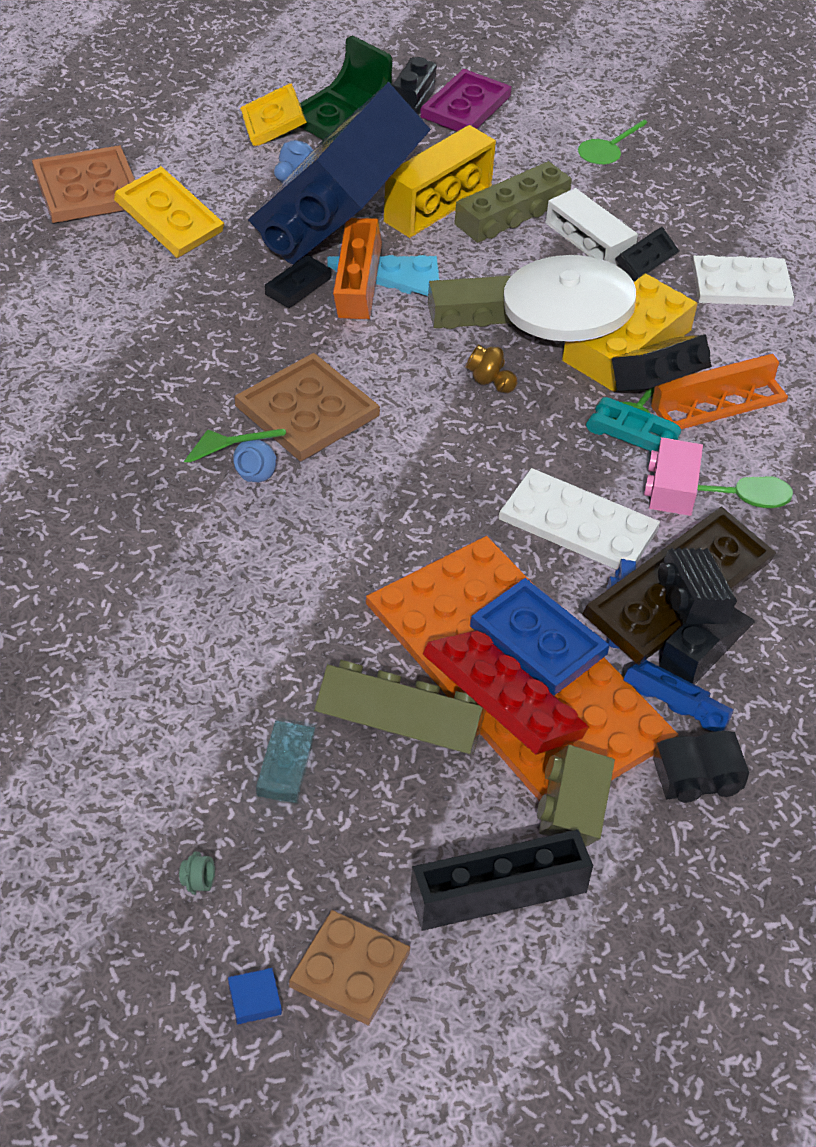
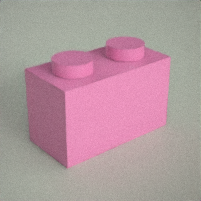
M661 437L659 450H652L649 460L648 471L654 472V475L648 474L644 492L645 496H651L649 509L688 516L692 515L698 489L703 444Z

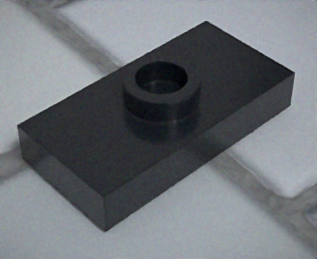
M661 226L619 254L615 259L631 277L633 282H635L642 275L648 274L680 251Z

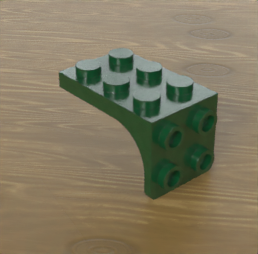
M353 35L346 38L345 59L338 76L329 86L300 103L307 123L299 127L324 140L388 82L392 85L393 60L391 55Z

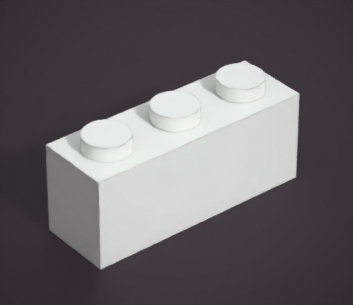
M576 188L548 200L546 224L590 257L618 265L619 263L615 258L637 242L638 233Z

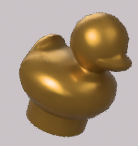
M478 344L465 365V368L473 372L475 381L480 385H486L493 381L496 390L502 393H510L517 386V377L513 372L508 370L500 371L505 364L503 350L500 347L484 348Z

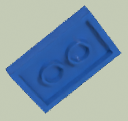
M526 578L472 615L470 621L471 628L488 635L497 648L504 654L516 659L525 672L532 678L544 683L548 687L549 692L554 696L607 656L610 644Z

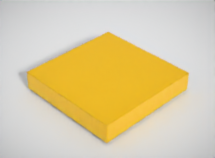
M292 83L240 107L253 146L262 145L307 123Z

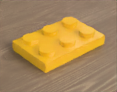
M162 166L115 191L114 200L176 258L181 257L223 232L224 222Z

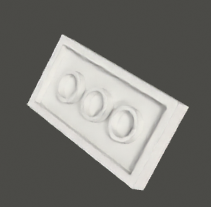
M533 468L530 469L499 513V520L616 570L620 566L621 559L636 561L637 564L660 525L658 520Z

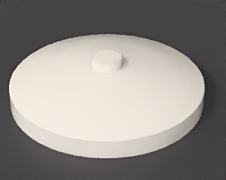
M580 255L553 256L531 262L517 270L509 278L504 288V308L511 322L531 335L554 341H584L610 334L628 322L634 313L636 304L635 284L624 270L605 260Z

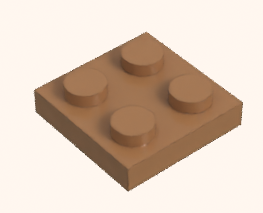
M331 910L291 976L289 987L369 1026L408 958L410 946Z

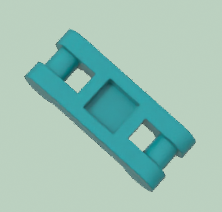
M608 397L600 399L596 406V413H593L586 423L587 429L594 434L602 435L605 433L649 450L650 453L652 450H659L661 437L678 440L681 434V428L676 423Z

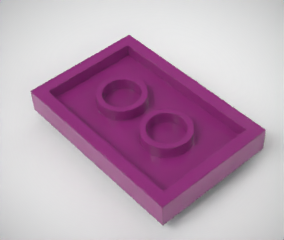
M463 68L421 107L420 117L455 131H459L468 125L477 129L511 96L512 86Z

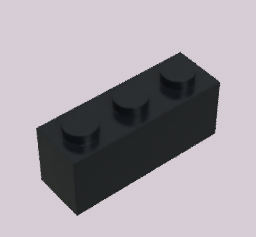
M706 334L675 337L611 358L617 391L649 389L712 367Z

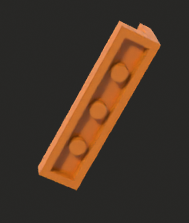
M772 353L687 375L655 386L651 407L658 417L672 421L681 429L786 402L788 395L775 380L779 361ZM768 386L775 395L766 397L754 393L757 388ZM730 395L747 398L746 402L741 404L725 401L726 397ZM704 402L718 406L715 411L711 412L696 408L698 404ZM678 410L687 413L688 416L685 419L673 421L667 412Z

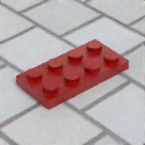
M475 630L429 641L423 652V655L535 755L581 740L589 728L578 717L577 712L572 707L560 702L549 692L548 687L544 683L532 678L521 668L520 663L516 659L504 654L485 633Z

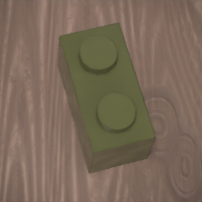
M567 745L558 753L552 755L548 760L545 770V779L549 780L547 794L542 796L537 810V818L541 819L539 834L550 836L579 829L586 847L600 840L615 759L572 745Z

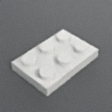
M714 255L693 256L692 267L699 303L793 305L794 294L785 259L775 257L750 258L744 256L721 257Z

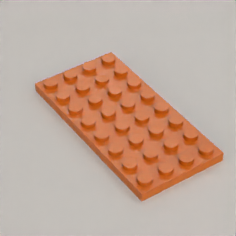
M485 536L367 595L366 604L446 696L454 698L456 691L465 692L423 655L428 642L475 631L470 627L472 615L524 578L529 579L488 536ZM605 657L555 695L560 702L572 707L577 712L578 717L589 726L583 739L535 755L487 711L485 712L480 731L482 737L539 802L542 796L547 794L549 780L545 779V770L548 760L567 745L615 759L611 779L613 780L652 757L658 742L678 737L679 735L631 684L623 681L624 677Z

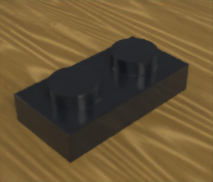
M306 255L266 283L265 295L290 308L331 279V268Z

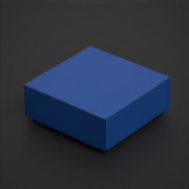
M272 968L228 977V986L237 1024L282 1015L281 1003Z

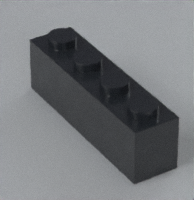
M579 829L412 866L410 896L421 930L424 931L587 893L593 864Z

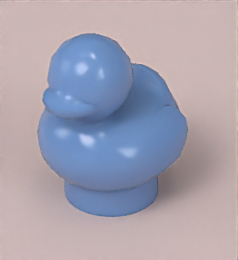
M291 140L284 143L279 153V163L274 168L275 177L280 182H283L313 151L311 146L299 140Z
M261 440L239 443L234 451L233 463L236 471L244 480L259 483L266 481L274 473L277 457L268 444Z

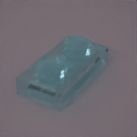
M275 720L257 782L256 796L297 804L315 738L314 727Z

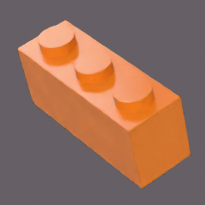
M350 218L345 223L333 292L338 318L370 319L382 246L378 219Z

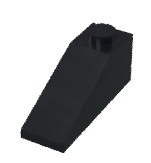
M734 607L728 624H683L666 641L660 667L695 685L755 623V620Z

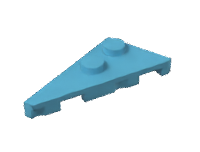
M327 256V266L337 272L340 256ZM380 256L376 284L396 288L407 294H411L413 291L428 296L429 281L439 280L437 256Z

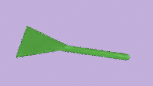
M277 429L231 437L207 430L184 462H193L234 443L286 435V430Z

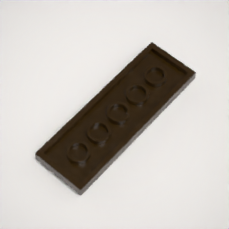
M722 506L586 605L582 615L638 665L661 649L666 641L683 625L680 614H677V611H674L667 589L660 584L658 579L659 566L664 562L669 549L672 547L674 550L679 547L681 550L686 547L688 550L693 547L695 550L708 548L732 592L769 564L774 558L776 552Z

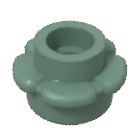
M195 851L187 860H183L180 865V883L182 886H186L187 891L191 892L192 895H196L197 891L211 890L215 877L214 861L211 856H202L200 852Z

